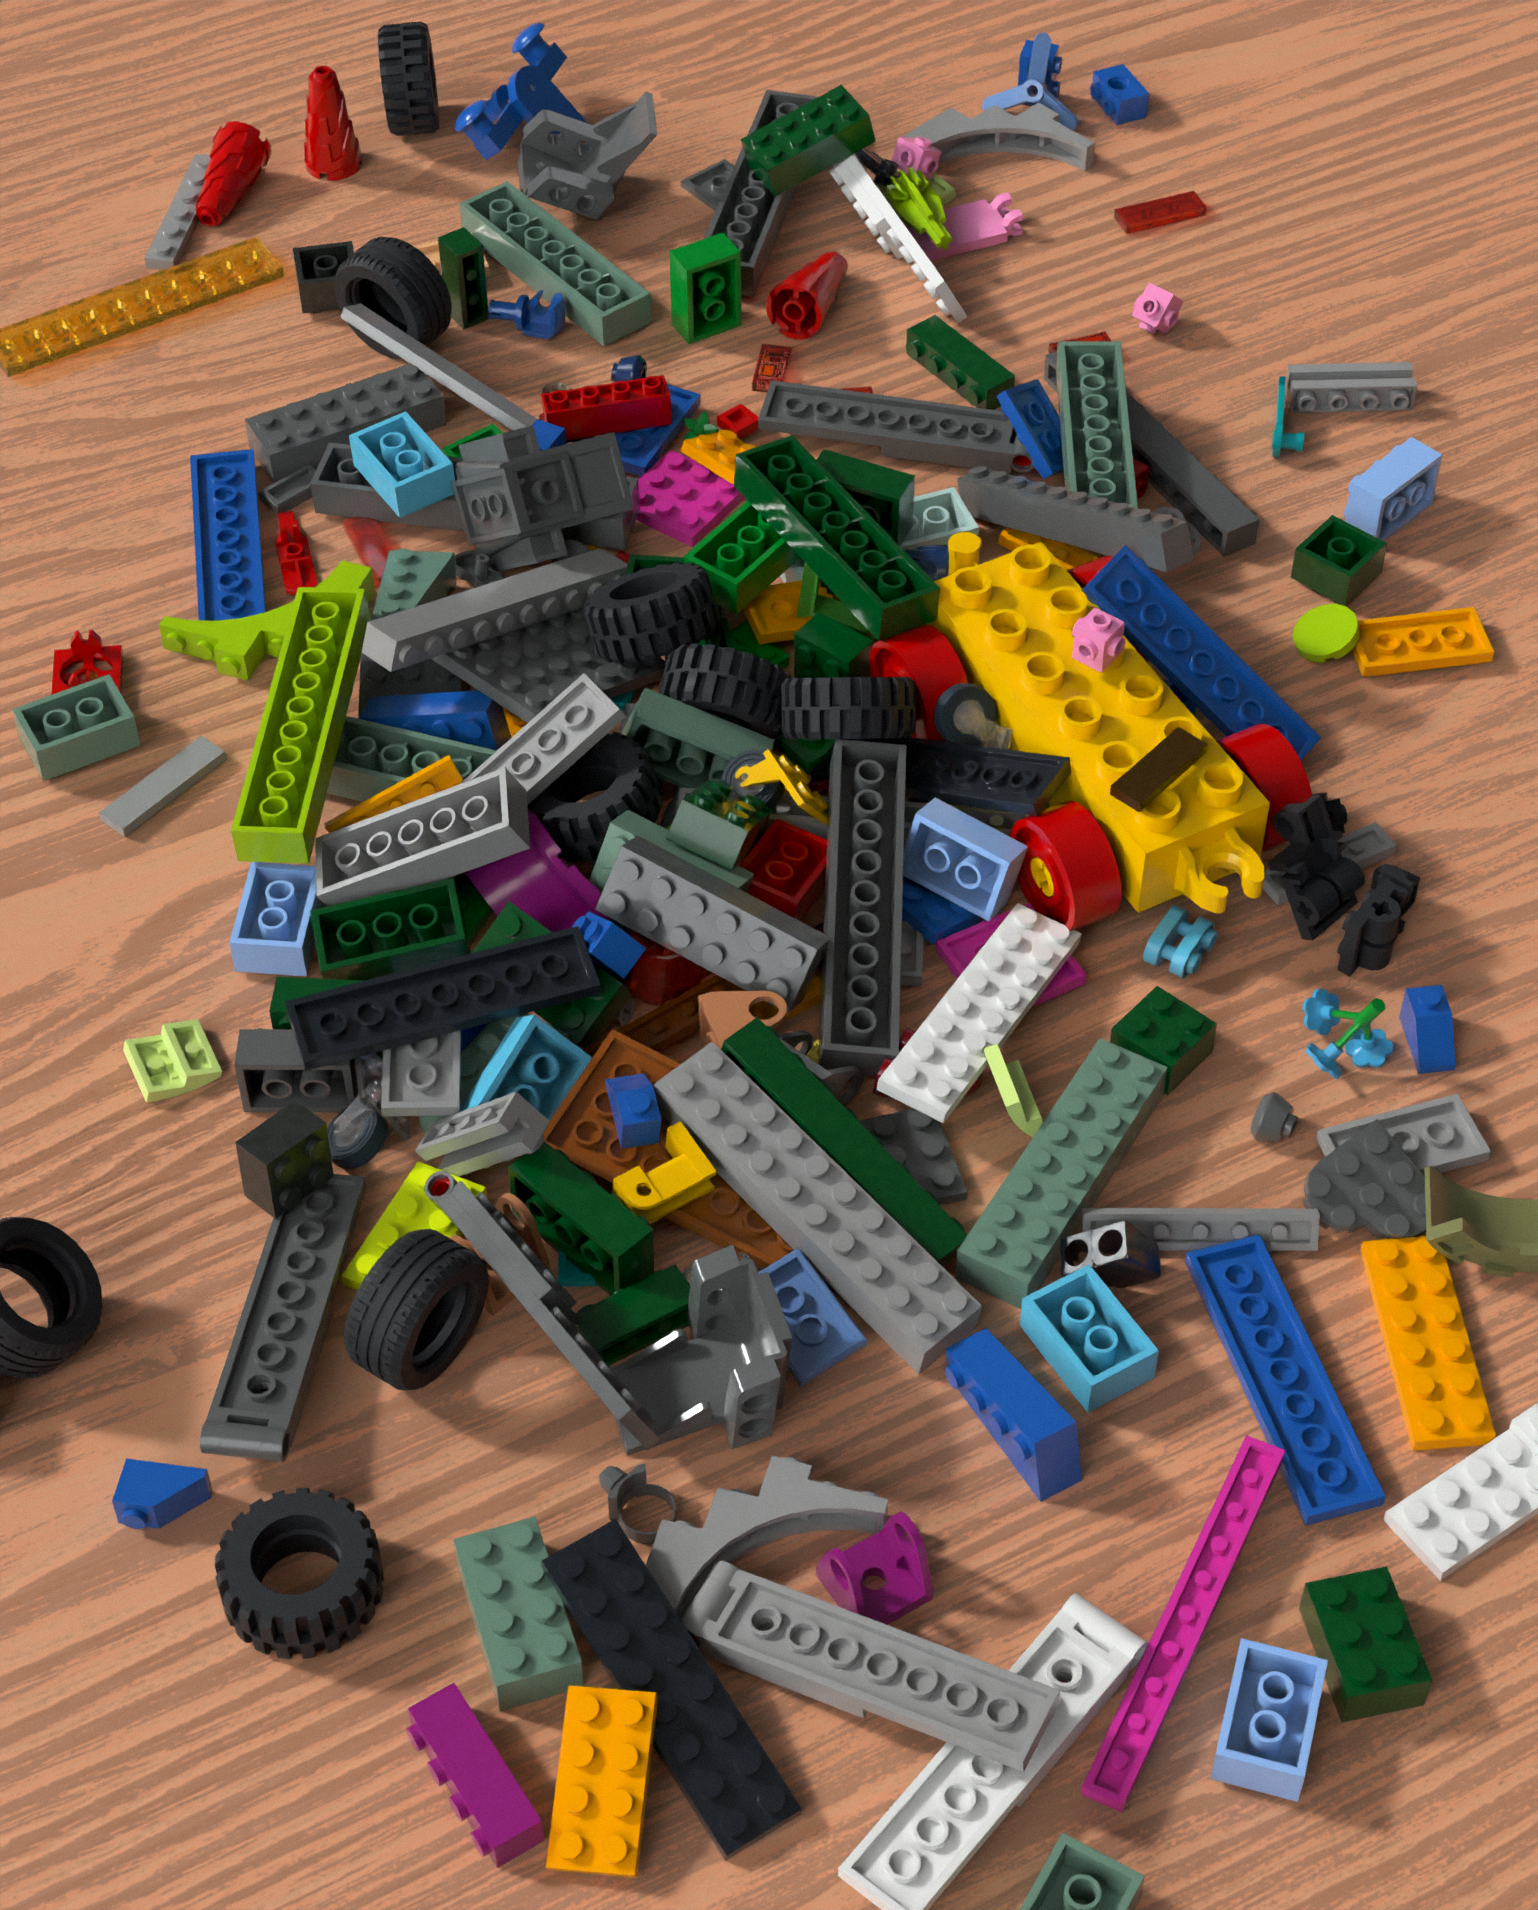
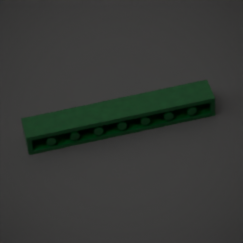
M756 1017L724 1040L721 1051L942 1267L957 1257L958 1249L968 1236L962 1224L957 1219L950 1217L938 1205L935 1196L930 1191L923 1189L911 1177L908 1168L903 1163L897 1162L885 1150L881 1140L877 1136L870 1134L858 1122L855 1113L850 1108L844 1107L832 1095L829 1086L824 1081L818 1080L806 1068L803 1059L798 1054L792 1053L780 1041L777 1032L772 1027L766 1026Z

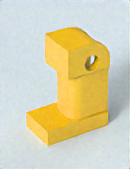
M681 1121L667 1128L665 1148L673 1159L647 1173H644L638 1165L613 1180L612 1193L616 1194L636 1216H643L650 1224L714 1190V1185L709 1179L715 1176L717 1171Z

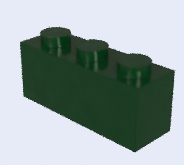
M465 227L438 237L441 275L450 293L452 303L451 318L463 330L488 320L489 312L483 245Z
M676 1264L664 1270L654 1271L646 1279L630 1287L620 1288L611 1296L595 1304L582 1307L576 1313L581 1321L577 1322L575 1326L584 1335L590 1346L610 1366L658 1342L672 1332L689 1326L687 1312L690 1284Z

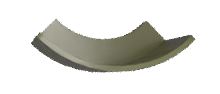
M1433 1166L1425 1167L1426 1241L1435 1250L1458 1264L1464 1259L1481 1265L1483 1273L1512 1278L1514 1271L1538 1272V1199H1511L1479 1193L1449 1180Z

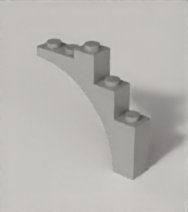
M1040 103L1033 105L1016 117L993 105L972 119L950 107L904 135V137L909 138L919 136L932 141V147L942 151L938 164L958 157L979 153L1014 152L1052 158L1068 163L1083 171L1093 167L1095 143L1060 124L1059 114Z
M772 1455L758 1497L751 1496L746 1491L740 1489L728 1490L717 1487L703 1529L696 1528L686 1521L672 1522L662 1519L646 1562V1567L681 1619L717 1561L731 1563L759 1546L786 1536L813 1531L852 1530L876 1534L888 1521L889 1500L880 1498L877 1494L868 1491L856 1492L840 1488L835 1483L828 1481H812V1465L805 1464L796 1458H781Z

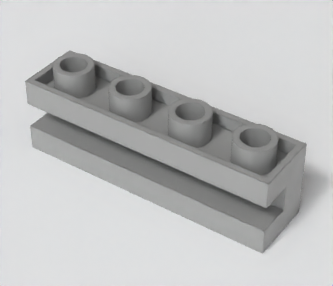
M1411 362L1288 365L1285 395L1289 413L1413 410L1417 383L1416 379L1412 378Z
M514 1092L432 1122L415 1152L425 1161L445 1155L438 1169L456 1176L469 1175L473 1171L482 1168L487 1169L494 1164L503 1161L508 1162L515 1157L527 1153H534L544 1141L543 1133L550 1121L519 1093Z

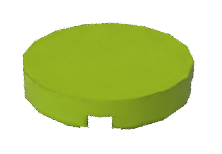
M1339 604L1321 605L1309 610L1300 617L1294 627L1292 638L1298 653L1303 658L1316 663L1326 662L1325 659L1334 657L1337 660L1344 657L1355 647L1360 637L1359 623L1355 613L1346 606Z

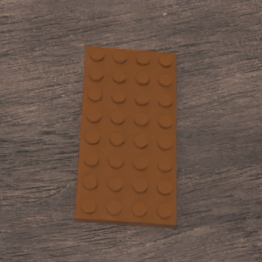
M612 1029L551 1118L543 1133L544 1141L553 1149L563 1151L574 1166L581 1171L589 1172L598 1184L612 1191L614 1178L638 1165L644 1173H647L673 1159L665 1148L667 1128L670 1125L662 1117L659 1143L621 1149L605 1079L643 1073L654 1087L657 1081L681 1064ZM717 1172L715 1176L709 1179L714 1185L712 1192L663 1216L722 1248L733 1245L738 1256L753 1260L755 1265L763 1269L794 1251Z

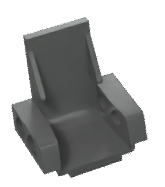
M645 92L637 102L594 125L547 109L541 110L523 127V138L520 143V155L518 157L519 186L523 195L595 220H601L607 207L614 200V193L625 171L657 136L652 93ZM552 131H560L561 133L554 135V134H551L550 132H552ZM580 141H587L586 143H583V144L578 143V142H580Z
M532 425L459 445L463 461L455 464L458 480L451 481L466 538L468 545L476 544L478 555L485 554L489 557L490 561H493L492 569L494 571L536 564L568 555L561 529L634 509L614 432L540 451L534 426Z
M730 1245L703 1256L692 1264L687 1320L694 1339L688 1341L685 1330L678 1329L624 1363L610 1368L631 1391L632 1396L656 1421L650 1428L660 1440L652 1447L720 1423L724 1425L732 1449L772 1436L775 1412L778 1409H782L792 1335L769 1273L758 1274L755 1263L751 1259L738 1260L734 1246ZM614 1416L626 1456L646 1450Z

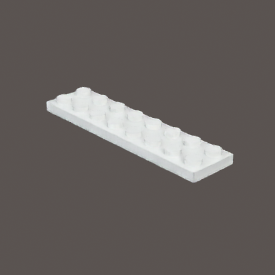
M1017 903L878 1079L876 1090L944 1123L989 1064L983 1048L998 1044L999 1049L1002 1047L1079 945L1082 933L1075 930L1069 931L1065 925Z

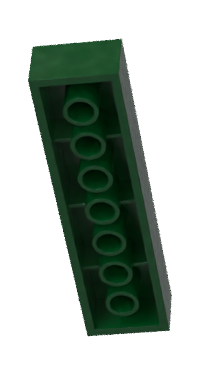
M793 435L736 454L735 488L878 641L936 620L941 588Z

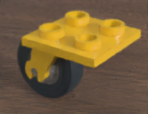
M769 749L765 752L748 750L735 756L726 766L722 781L730 784L733 787V792L744 797L747 794L758 797L765 802L764 806L772 809L779 802L783 793L789 792L801 809L824 825H828V815L825 812L828 808L827 803L817 791L812 793L807 786L810 782L808 775L799 765L794 767L784 754L779 757Z

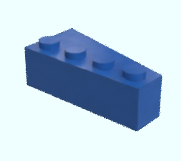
M479 690L370 697L358 719L496 751L512 738L503 706Z
M987 1328L945 1348L947 1366L944 1368V1372L949 1384L954 1389H958L1040 1502L1082 1481L1076 1421Z

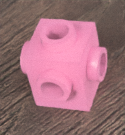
M899 137L891 161L897 163V169H902L906 176L909 168L912 167L915 172L921 170L926 179H932L934 172L937 170L942 151L932 147L933 142L923 137Z
M1148 283L1143 294L1135 301L1134 312L1131 316L1141 321L1138 327L1155 334L1156 330L1167 334L1169 329L1176 324L1179 310L1184 301L1174 294Z
M1095 607L1086 617L1079 618L1073 627L1072 636L1074 637L1072 658L1102 673L1124 649L1125 638H1123L1125 622Z

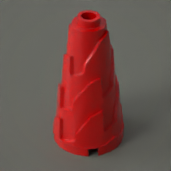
M325 65L317 66L309 75V95H306L305 167L307 172L317 179H320L321 173L327 174V181L341 180L359 171V163L362 165L361 149L358 137H355L352 120L348 116L344 92L340 89L336 72Z
M229 121L225 127L222 128L221 125L217 130L209 155L210 161L204 175L205 181L196 202V213L202 224L212 227L220 225L224 218L227 219L235 204L240 202L248 187L254 184L263 167L267 165L271 157V145L267 138H265L264 142L259 138L261 131L244 122Z
M826 252L814 262L806 264L799 271L788 276L772 289L766 301V311L771 324L777 323L781 327L778 331L779 333L788 338L803 340L812 337L819 331L828 315L826 312L837 298L835 295L840 289V283L847 273V259L838 252Z

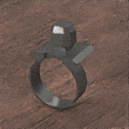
M646 1464L638 1465L629 1474L614 1466H608L600 1473V1485L608 1493L609 1520H619L621 1528L629 1539L637 1543L652 1544L658 1532H639L628 1527L623 1521L622 1508L628 1500L635 1496H658L667 1501L673 1509V1517L670 1521L676 1522L677 1509L674 1497L668 1490L659 1485L647 1484Z

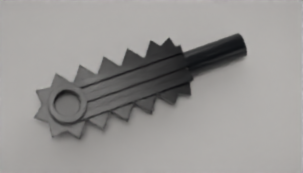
M863 148L855 153L860 162L876 175L874 182L886 187V185H891L892 183L891 176H894L896 179L900 177V174L896 173L897 163L881 158L877 153L869 151L867 148Z

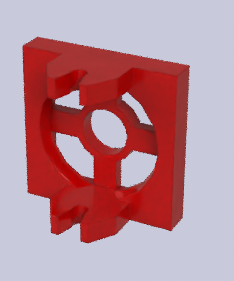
M89 630L88 639H83L81 633L75 631L70 642L71 649L54 650L51 695L110 674L122 695V645L103 646L101 637L95 631ZM95 661H106L112 667V670L100 671L94 667ZM83 662V667L77 672L63 674L70 664ZM86 674V679L81 680L80 677Z

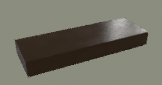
M1177 727L1111 785L1110 795L1140 812L1206 754L1207 743Z

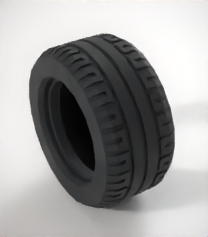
M391 237L373 238L349 256L336 272L334 290L341 313L344 307L362 304L426 347L442 335L450 324L452 303L444 279L433 263L420 250L408 242ZM348 323L356 335L378 353L391 358L403 359Z
M5 1217L0 1220V1268L8 1269L22 1277L39 1294L47 1311L48 1327L36 1326L20 1317L4 1300L0 1291V1374L15 1378H34L53 1371L90 1341L100 1324L102 1288L97 1272L88 1255L64 1231L47 1222L33 1218Z
M433 1229L411 1231L395 1241L368 1272L349 1309L345 1324L344 1341L350 1359L398 1390H416L434 1381L458 1356L471 1336L483 1311L488 1294L489 1277L481 1257Z

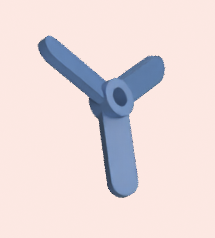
M1040 32L1034 38L1027 81L1022 85L985 98L982 108L985 111L995 105L1003 110H1007L1026 102L1040 103L1059 114L1060 124L1075 130L1079 124L1078 118L1047 90L1045 76L1051 47V38L1047 33ZM1032 85L1037 87V94L1031 92Z

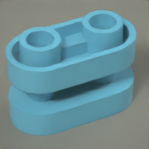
M1173 905L1150 936L1143 953V961L1158 967L1164 959L1171 961L1169 973L1183 979L1188 974L1194 975L1200 965L1202 953L1204 950L1210 951L1216 942L1218 932L1214 930L1215 923L1200 916L1192 925L1187 922L1189 911ZM1180 936H1184L1178 947H1174Z

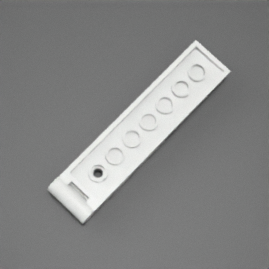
M854 153L832 165L833 168L829 171L838 185L845 184L841 187L842 192L850 203L856 201L853 207L862 220L866 217L868 218L864 223L872 235L875 237L880 234V237L876 240L884 252L887 254L892 251L897 259L903 257L908 264L913 261L915 264L911 266V269L920 282L924 279L927 280L923 285L932 299L940 298L936 301V304L945 317L951 314L957 324L964 320L967 315L950 288L867 174L856 154Z
M1538 1403L1514 1418L1507 1431L1385 1512L1383 1521L1440 1581L1538 1514Z
M1074 1593L1066 1601L1058 1614L1008 1670L1060 1690L1061 1701L1025 1771H1019L946 1742L838 1868V1877L881 1910H929L1014 1806L1020 1807L1128 1678L1129 1671L1143 1657L1148 1642L1078 1593ZM1059 1680H1065L1068 1683H1062Z

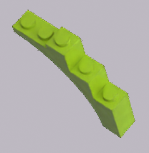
M342 560L333 572L315 588L365 589L368 603L375 593L372 567ZM294 601L268 612L237 619L205 621L164 616L159 623L163 648L204 660L216 662L218 673L249 680L265 654L279 658Z

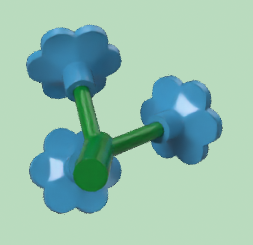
M1316 989L1312 997L1304 1001L1302 1007L1306 1014L1304 1025L1308 1030H1315L1318 1035H1327L1331 1027L1339 1023L1340 1018L1354 1020V1024L1337 1042L1332 1041L1325 1050H1321L1313 1043H1310L1305 1049V1052L1314 1060L1315 1064L1333 1078L1339 1079L1343 1073V1070L1335 1060L1344 1052L1342 1048L1345 1044L1346 1054L1352 1057L1353 1064L1359 1068H1364L1368 1065L1374 1068L1381 1067L1385 1064L1386 1057L1393 1053V1044L1386 1039L1385 1032L1381 1029L1371 1030L1370 1023L1385 1010V1003L1381 999H1373L1360 1013L1340 1010L1338 1008L1339 998L1337 995L1329 994L1325 989Z

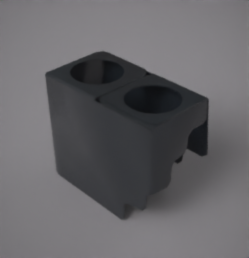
M1126 1220L1061 1238L1060 1249L1063 1277L1088 1264L1107 1287L1125 1288L1160 1277L1161 1265L1158 1244ZM1099 1250L1106 1254L1116 1251L1118 1252L1112 1256H1104L1100 1253ZM1083 1251L1088 1254L1084 1262L1074 1266L1073 1261L1079 1262L1080 1252Z

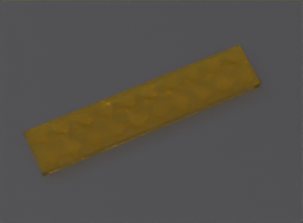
M256 236L0 328V367L8 377L22 374L32 368L49 364L54 360L79 353L98 344H104L109 340L134 333L139 329L161 323L172 317L189 313L194 309L216 303L219 300L236 294H241L257 286L271 283L284 277L283 267Z

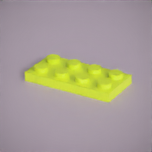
M419 1161L416 1163L342 1274L344 1286L358 1291L364 1278L381 1255L395 1241L411 1231L433 1229L447 1237L452 1235L462 1236V1231L445 1216L426 1196L424 1191L427 1179L432 1174L443 1170ZM451 1174L458 1183L462 1181L475 1196L482 1192L487 1197L485 1186Z

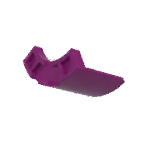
M529 809L530 849L464 872L497 916H499L507 903L511 902L552 932L572 928L576 920L581 916H585L588 911L606 920L610 919V917L595 910L601 896L597 887L588 881L574 865L569 867L564 860H559L557 856L562 853L561 849L545 830L536 815Z

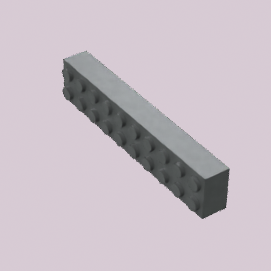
M766 90L748 135L803 106L805 103L816 99L817 96ZM743 147L704 239L724 233L741 252V296L754 297L798 184L774 196L748 166Z
M329 442L310 482L315 513L465 531L455 494L399 518L354 466L351 445ZM447 456V458L453 463L455 480H458L455 471V464L463 460L459 457ZM626 477L634 509L561 529L563 538L578 540L585 545L625 550L640 511L638 478Z
M835 739L830 761L823 934L831 937L822 957L818 1064L826 1070L856 1065L864 1071L865 1076L876 1077L886 1058L894 1060L899 1054L906 745Z

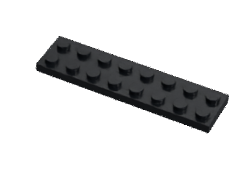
M915 737L844 739L906 745L905 797L931 801L936 797L948 804L1038 816L1071 773V760L1069 757ZM834 744L810 772L812 780L830 779V761Z
M579 926L291 999L285 1001V1007L304 1069L307 1071L601 994V984Z
M616 1519L542 1560V1569L617 1689L657 1693L658 1704L653 1746L725 1861L801 1815L802 1808Z

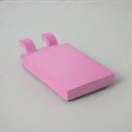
M1008 192L998 195L990 204L984 199L943 209L947 221L943 223V226L953 239V242L948 243L949 248L943 250L942 247L937 248L927 232L919 234L905 222L904 225L929 260L933 261L1007 242V236L1023 235V229L1019 223H1016L1023 220V214L1019 209L1010 211L1008 207H1004L1005 205L1012 204V198Z

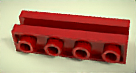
M664 375L540 394L544 412L542 414V421L565 428L566 441L599 436L611 432L618 433L672 424L671 395Z

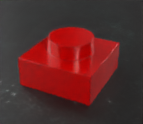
M740 403L718 415L717 426L722 430L734 432L737 438L741 440L759 430V417Z

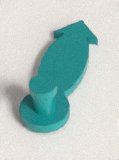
M1282 376L1278 379L1275 426L1271 443L1272 457L1277 458L1280 456L1281 448L1302 452L1304 433H1283L1286 377Z

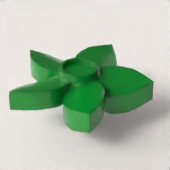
M707 411L701 413L697 421L691 418H684L686 426L691 430L687 433L684 440L719 431L716 426L710 424V417Z

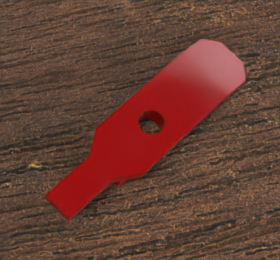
M293 511L277 513L280 533L275 541L286 594L296 596L298 587L315 588L318 586L307 536L300 531L298 520H295Z

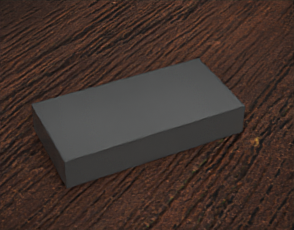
M308 464L258 492L260 501L276 514L287 512L312 498L310 482L317 469Z

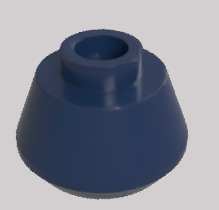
M641 355L621 358L619 363H614L612 367L611 381L617 382L645 378L647 374L646 360Z

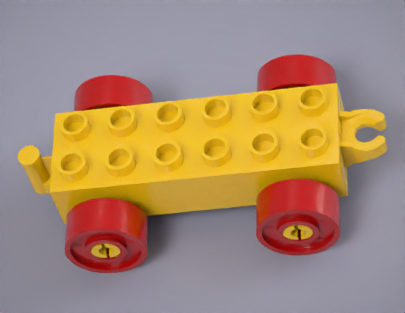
M959 532L952 535L948 541V576L934 581L941 588L936 620L876 642L870 653L871 677L912 678L915 683L916 730L912 737L946 741L940 736L935 727L934 710L936 703L943 692L951 686L960 683H970L983 688L993 698L996 706V721L991 733L1004 749L1070 758L1071 773L1048 802L1051 807L1042 810L1038 816L1030 815L1016 821L1011 830V838L1028 846L1017 876L1027 902L1038 913L1065 925L1069 931L1115 914L1119 909L1122 894L1138 913L1182 894L1205 910L1217 914L1223 913L1226 910L1229 891L1226 886L1214 884L1213 881L1232 873L1239 874L1246 896L1253 899L1260 897L1264 883V865L1260 859L1261 853L1289 842L1282 838L1274 829L1272 823L1273 815L1287 804H1303L1312 797L1310 783L1304 766L1289 741L1278 730L1267 724H1257L1215 741L1148 664L1150 661L1124 635L1125 646L1123 651L1102 673L1072 658L1074 643L1072 630L1079 618L1086 617L1095 607L1100 609L1092 604L1081 590L1113 557L1107 555L1066 571L1042 542H1038L1033 545L1017 547L1012 553L979 564L980 548H982L980 537L970 532ZM971 702L962 703L955 711L954 720L959 728H966L972 724L973 711L976 713V710ZM1177 727L1207 743L1206 754L1140 812L1110 795L1111 785Z

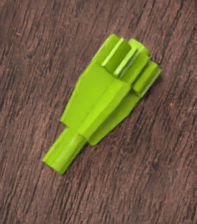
M910 167L907 176L902 169L899 170L901 177L898 179L894 176L890 177L895 185H886L885 187L889 192L885 194L886 198L902 221L919 234L927 232L937 248L948 249V243L953 242V239L943 226V223L947 221L939 195L921 170L915 172Z

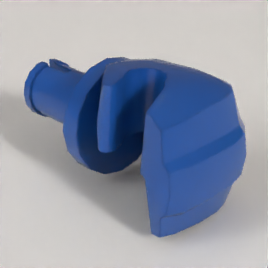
M543 290L537 292L531 299H529L528 295L521 294L516 303L491 299L488 306V312H490L488 317L489 319L514 321L516 329L522 331L523 334L535 338L550 339L556 336L564 327L565 301L562 293H555L550 305L542 306L539 300Z

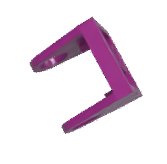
M901 1511L892 1515L878 1533L842 1552L839 1548L834 1547L827 1551L816 1566V1576L838 1607L886 1625L933 1600L934 1590L924 1542L915 1524ZM904 1529H905V1531L907 1532V1534L909 1535L912 1544H911L910 1541L908 1540V1538H907V1536H906V1534H905V1532H904ZM878 1576L886 1582V1585L881 1589L872 1590L867 1588L863 1581L867 1577Z

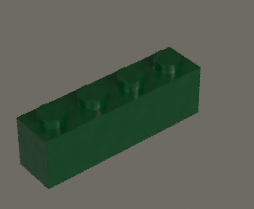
M936 315L907 329L906 354L910 358L916 360L931 374L938 377L949 388L956 391L976 408L995 410L1001 407L996 396L1015 386V375Z

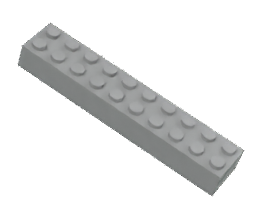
M710 1042L654 1084L661 1117L670 1126L680 1121L717 1173L794 1250L797 1248L801 1250L816 1272L918 1375L946 1353L945 1348L959 1342L976 1328L982 1305L713 1042Z

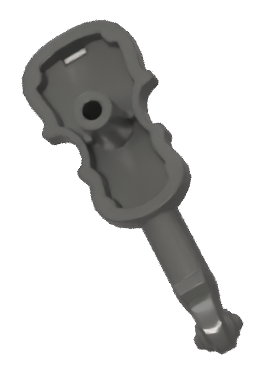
M471 550L455 555L456 576L460 577L461 580L469 581L474 585V588L506 578L499 571L492 569L493 561H490L489 557L485 554L478 555L477 551Z

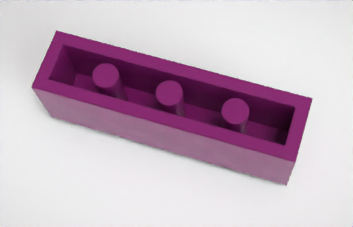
M455 1683L408 1708L411 1726L406 1728L408 1737L417 1752L424 1749L431 1760L427 1762V1766L437 1785L440 1787L446 1784L452 1794L448 1799L457 1818L460 1821L467 1819L474 1829L470 1835L482 1857L489 1854L496 1867L499 1868L544 1841L542 1820Z

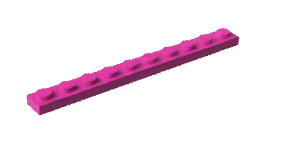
M1246 1435L1081 1787V1795L1123 1813L1283 1463L1285 1450Z

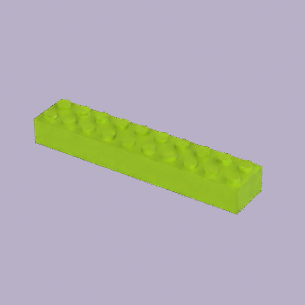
M298 587L231 828L238 861L307 864L310 862L362 655L367 622L370 621L365 589Z

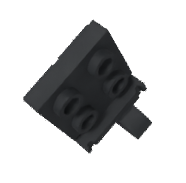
M1314 794L1303 804H1287L1273 815L1272 823L1274 829L1282 838L1289 841L1290 845L1268 862L1271 871L1286 873L1281 877V881L1301 938L1312 941L1358 903L1355 892L1365 882L1363 871L1359 865L1349 858L1342 857L1341 852L1347 847L1345 842H1337L1343 837L1342 832L1333 831L1322 796Z
M1388 864L1375 869L1371 889L1366 893L1361 907L1357 911H1350L1343 922L1342 930L1345 931V934L1337 949V953L1340 954L1338 971L1350 977L1359 966L1375 971L1381 970L1389 964L1394 941L1397 939L1398 933L1401 934L1404 930L1405 921L1401 917L1416 900L1420 877Z

